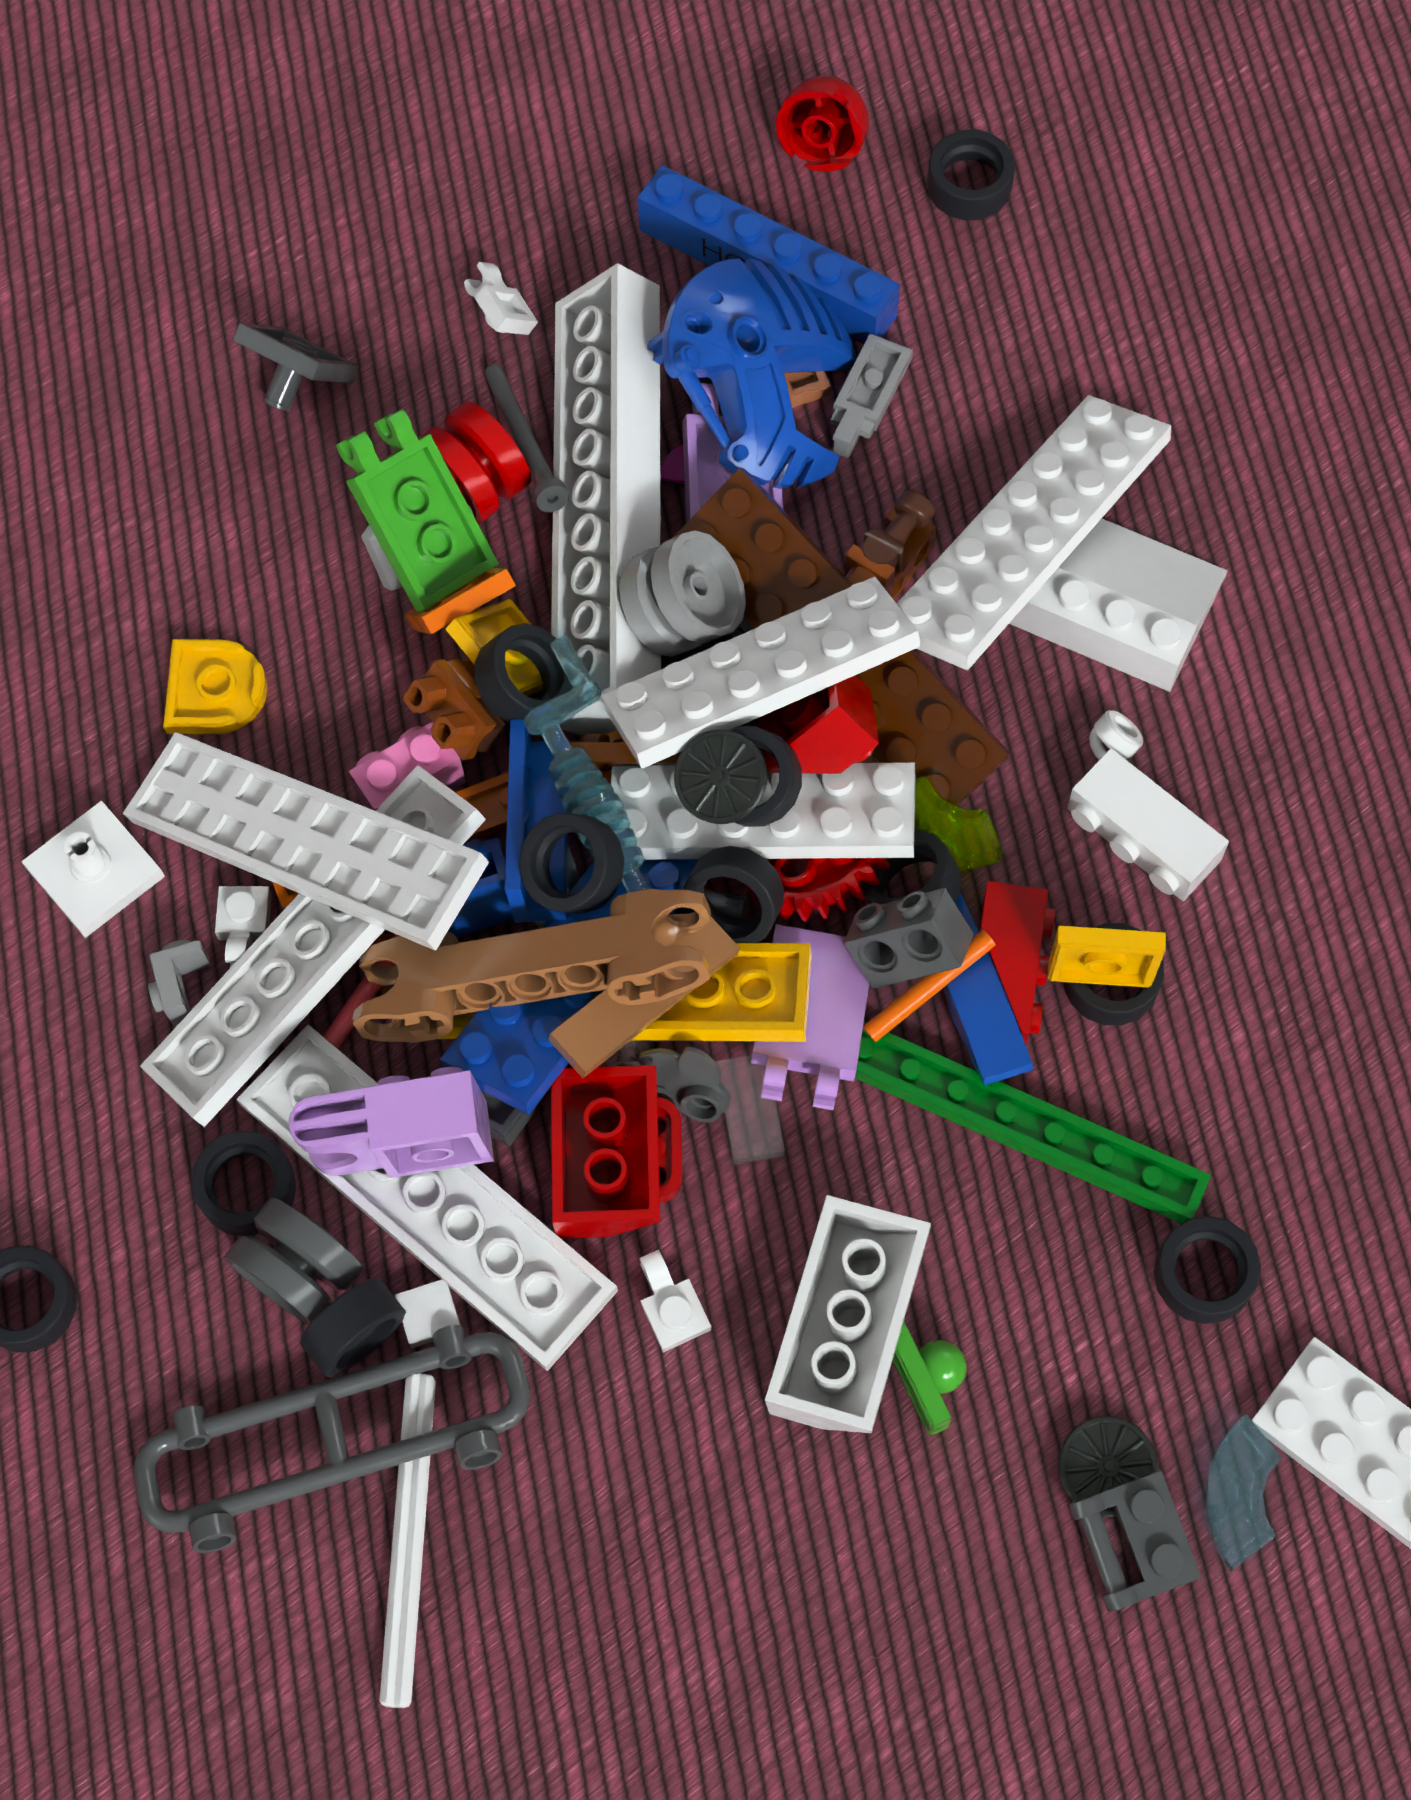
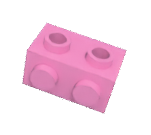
M433 722L423 727L416 726L407 730L401 735L397 743L381 752L374 751L365 755L357 762L353 769L349 770L356 794L364 807L376 811L417 765L452 791L466 783L461 759L453 748L441 749L432 738L431 727L434 724Z

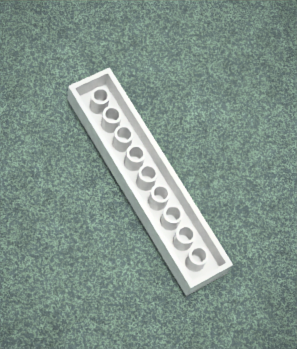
M618 263L555 303L553 478L564 482L569 493V499L563 508L553 512L551 635L557 638L568 653L573 667L574 687L568 701L550 714V725L579 736L584 734L605 735L616 731L617 728L605 710L601 695L615 690L623 684L633 682L661 670V655L654 653L641 643L628 625L621 606L619 590L622 570L629 560L650 548L660 546V364L653 361L654 352L647 349L648 342L660 334V285Z

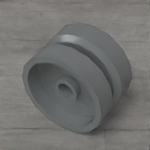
M270 1197L254 1218L259 1233L274 1248L272 1249L255 1237L239 1236L223 1257L251 1285L306 1325H309L332 1303L329 1294L313 1280L314 1278L332 1289L348 1290L364 1269L362 1264L327 1230L309 1217L274 1197Z

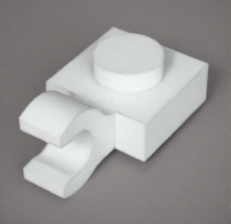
M479 262L477 267L482 273V282L480 280L466 279L464 286L467 293L476 299L483 310L486 322L495 331L500 333L529 335L538 321L516 288H509L505 285L501 272L495 264Z
M219 886L215 934L218 940H227L225 962L230 963V968L253 944V941L257 940L270 926L272 893L269 886Z
M659 1249L639 1258L640 1266L654 1294L640 1302L662 1352H666L711 1331V1325L690 1280L687 1279L674 1285Z

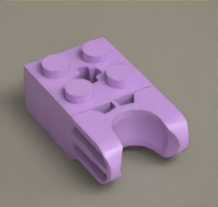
M458 1067L436 1069L431 1072V1077L410 1080L407 1076H389L380 1079L376 1086L308 1097L295 1105L289 1117L290 1135L304 1151L309 1153V1158L317 1169L330 1176L383 1168L390 1178L494 1161L487 1101L471 1071H463Z

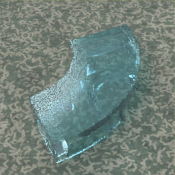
M1247 1414L1230 1429L1217 1447L1209 1466L1206 1485L1205 1512L1209 1532L1221 1559L1230 1572L1276 1536L1265 1516L1263 1492L1269 1473L1282 1457Z

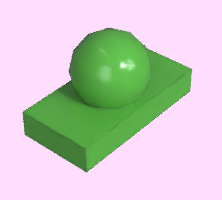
M903 1322L892 1362L927 1434L930 1433L932 1436L949 1427L952 1417L940 1394L952 1392L962 1384L967 1372L966 1359L956 1345L943 1340L928 1342L918 1351L905 1322Z

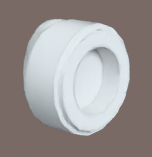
M1113 710L1106 711L1097 720L1089 736L1090 747L1098 760L1108 752L1102 742L1124 759L1132 757L1143 745V737L1138 728L1126 716Z

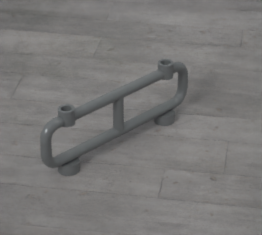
M450 1325L437 1330L433 1334L434 1347L208 1417H206L205 1408L202 1406L181 1408L173 1414L174 1427L150 1437L141 1446L135 1458L134 1480L141 1512L144 1519L156 1530L170 1534L189 1531L192 1549L198 1553H211L223 1550L236 1542L237 1537L232 1518L234 1516L454 1447L462 1469L476 1470L488 1467L499 1461L502 1457L497 1434L516 1426L525 1416L530 1403V1385L522 1356L516 1345L504 1335L485 1332L466 1337L462 1326ZM492 1354L499 1358L509 1391L508 1402L502 1409L349 1457L337 1399L440 1367L443 1369L459 1368L469 1363L472 1357L478 1355ZM314 1406L316 1407L328 1464L181 1510L170 1511L163 1506L156 1476V1464L163 1454L179 1448L182 1450L198 1449L207 1445L211 1438Z

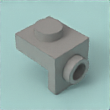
M174 941L165 945L162 951L149 954L156 980L148 983L150 997L155 1011H164L173 1026L178 1025L191 1011L182 975L210 966L208 955L200 941Z

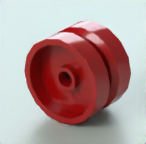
M464 401L444 419L445 430L431 427L420 437L431 434L465 501L471 507L478 525H481L500 508L498 497L508 500L513 499L529 486L532 478L523 454L501 424L476 403Z

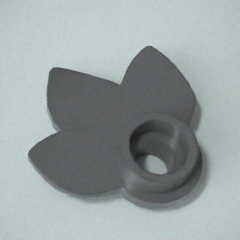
M694 1047L685 1048L681 1055L673 1050L663 1048L651 1049L640 1053L638 1061L641 1066L656 1065L657 1097L672 1102L679 1112H683L689 1118L699 1122H713L728 1109L731 1094L728 1088L720 1082L721 1069L707 1053Z

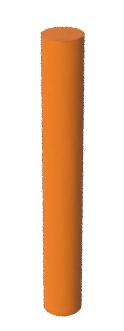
M982 929L972 938L960 968L924 976L863 1026L864 1031L876 1043L995 947V942Z

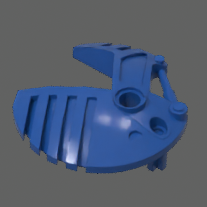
M738 258L724 260L706 267L680 289L669 308L664 331L648 342L647 349L654 352L653 361L658 364L664 362L667 374L674 379L678 378L696 410L702 413L723 449L718 457L720 463L729 471L735 473L739 468H744L762 486L770 482L771 479H775L773 488L786 489L793 485L795 479H797L795 488L804 487L819 481L835 471L839 455L822 447L796 430L784 373L851 370L857 357L850 336L836 313L822 298H817L802 279L796 275L790 277L783 268L777 265L770 264L766 267L762 261L748 259L743 263ZM708 377L712 380L728 434L710 405L712 402L698 378Z

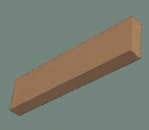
M712 917L711 921L701 930L680 937L671 945L690 946L694 949L703 950L705 958L710 965V977L737 956L740 947ZM691 966L672 968V970L677 972H689L695 969ZM606 989L552 1031L548 1040L577 1073L584 1078L694 989L663 1001L641 1005L620 1004L609 997Z

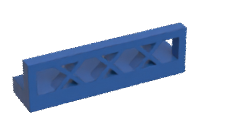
M526 719L510 720L505 892L515 923L565 920L566 912L548 910L532 899L523 886L519 862L521 847L529 831L545 817L560 812L568 813L569 748L566 739L532 742ZM568 833L557 841L551 853L549 865L552 882L559 891L567 894Z

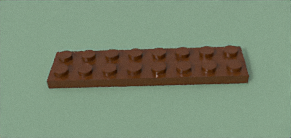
M739 468L674 536L696 530L711 535L726 548L737 564L744 583L746 599L744 616L755 628L853 585L744 468ZM911 650L856 675L871 689L879 744L875 747L872 755L880 763L915 762V801L936 824L941 823L1012 755L915 650Z

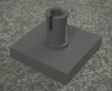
M239 323L233 341L277 362L263 401L284 411L291 410L303 376L315 381L353 383L359 368L358 365L282 327Z

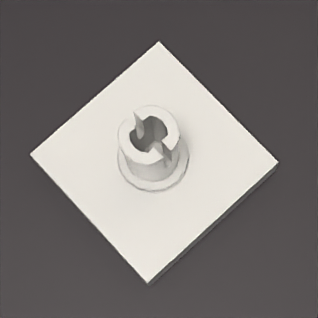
M102 801L21 861L84 938L88 937L165 877L160 867Z

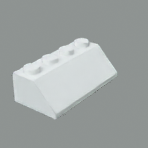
M826 1196L766 1394L765 1402L769 1414L819 1429L872 1433L931 1223L837 1197Z

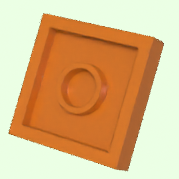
M493 567L426 610L416 612L415 608L404 613L413 631L433 634L449 625L455 618L479 610L482 605L516 585L507 568Z

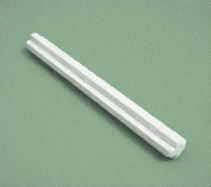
M423 1373L412 1374L405 1379L401 1441L432 1431L436 1381L432 1375ZM430 1455L398 1465L379 1699L381 1705L389 1708L409 1707L412 1699Z

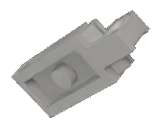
M871 333L869 334L833 406L830 424L837 426V429L832 439L834 440L832 452L849 458L858 442L859 436L870 439L873 431L877 430L912 360V349Z

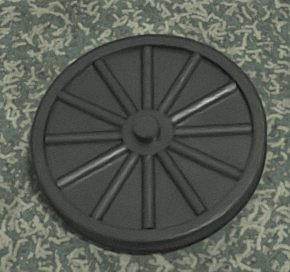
M730 730L705 732L690 741L677 760L674 774L676 792L683 806L696 818L714 824L736 822L749 815L757 807L764 795L767 785V767L764 757L759 748L750 739Z
M1102 1416L1087 1420L1071 1431L1061 1447L1058 1470L1062 1486L1074 1502L1158 1471V1461L1152 1443L1141 1429L1122 1418ZM1113 1507L1100 1512L1102 1517H1116Z

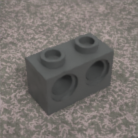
M941 888L926 893L922 891L913 892L903 899L881 905L879 903H871L864 906L855 914L843 943L872 989L960 968L974 934L947 889Z

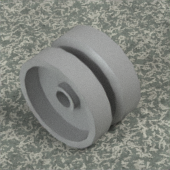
M696 530L682 533L665 541L661 546L650 548L633 556L623 567L619 582L621 606L628 625L641 643L659 655L674 657L700 647L703 643L716 640L734 632L743 620L746 599L744 583L737 564L726 548L706 533Z

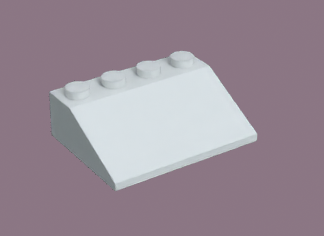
M1101 518L1009 624L1170 692L1228 570Z

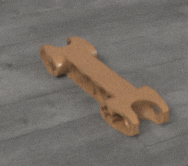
M646 889L625 893L613 899L610 905L609 917L459 943L458 938L453 933L447 931L436 951L402 936H396L372 945L361 955L359 967L364 971L369 982L394 986L386 994L363 1002L354 1010L352 1023L361 1037L382 1042L417 1043L445 1037L452 1030L454 1015L489 1010L491 1002V1007L512 1006L607 989L609 997L620 1004L641 1005L663 1001L677 994L695 989L710 979V965L705 958L703 950L694 949L690 946L671 945L678 938L697 932L711 921V909L704 893L691 890ZM681 907L691 908L696 911L690 914H669L673 909ZM387 960L392 961L396 965L382 967L375 964V962ZM678 966H691L695 968L689 972L672 970V968ZM371 1019H395L388 1024H378L370 1021Z

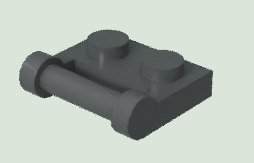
M1155 1471L1068 1504L1073 1519H1080L1107 1592L1102 1597L1108 1612L1126 1608L1141 1600L1202 1578L1162 1471ZM1111 1507L1115 1511L1140 1578L1139 1581L1128 1585L1100 1513Z

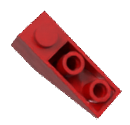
M987 881L979 932L982 929L985 930L996 944L988 953L1010 1003L1025 1045H1027L1029 1034H1039L1043 1004L1034 1003L1036 985L1045 986L1049 956L1040 955L1042 938L1051 939L1055 909L1046 907L1047 889Z

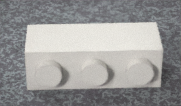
M1112 748L1072 789L1067 809L1071 811L1075 822L1088 832H1097L1110 843L1112 851L1120 859L1127 863L1134 862L1149 874V878L1155 887L1165 894H1174L1183 902L1220 863L1229 841Z

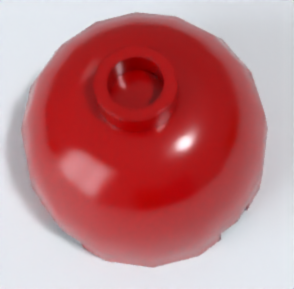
M817 76L802 81L785 98L776 118L777 137L784 151L791 158L795 153L800 159L809 161L805 163L804 167L813 171L832 172L845 168L860 152L869 129L868 110L861 94L850 83L831 76Z

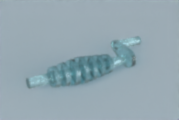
M566 636L560 637L552 642L551 649L574 689L531 710L524 718V725L529 734L542 735L554 757V760L549 765V771L552 779L556 781L555 787L558 795L563 799L562 805L565 813L595 817L610 826L621 842L625 859L622 883L627 892L650 889L639 870L645 858L641 848L636 846L638 840L634 830L630 828L631 822L627 812L623 810V802L619 795L614 793V789L607 779L602 778V773L598 767L591 763V758L582 748L572 749L559 726L597 701L602 694L597 683L592 681L569 638ZM576 833L579 834V839L587 849H591L590 854L595 859L590 841L584 835Z

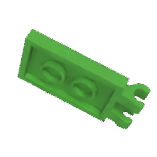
M402 409L374 422L379 436L394 449L395 452L380 461L365 431L336 444V448L343 461L356 472L357 475L346 480V483L416 612L431 607L499 563L431 434L417 438L408 415Z

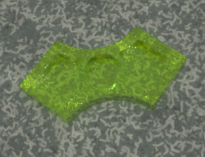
M923 776L915 779L914 830H923L937 835L949 849L960 872L998 863L1004 857L985 809L966 810L956 807L941 798L927 778Z

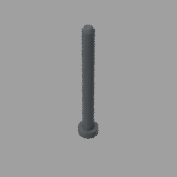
M494 363L489 364L485 370V377L516 444L530 469L531 476L536 485L533 492L534 500L541 511H558L568 502V490L563 481L553 478L502 367Z

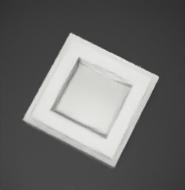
M443 1279L395 1294V1298L406 1311L402 1322L411 1349L434 1342L433 1334L443 1327L460 1325L450 1288Z

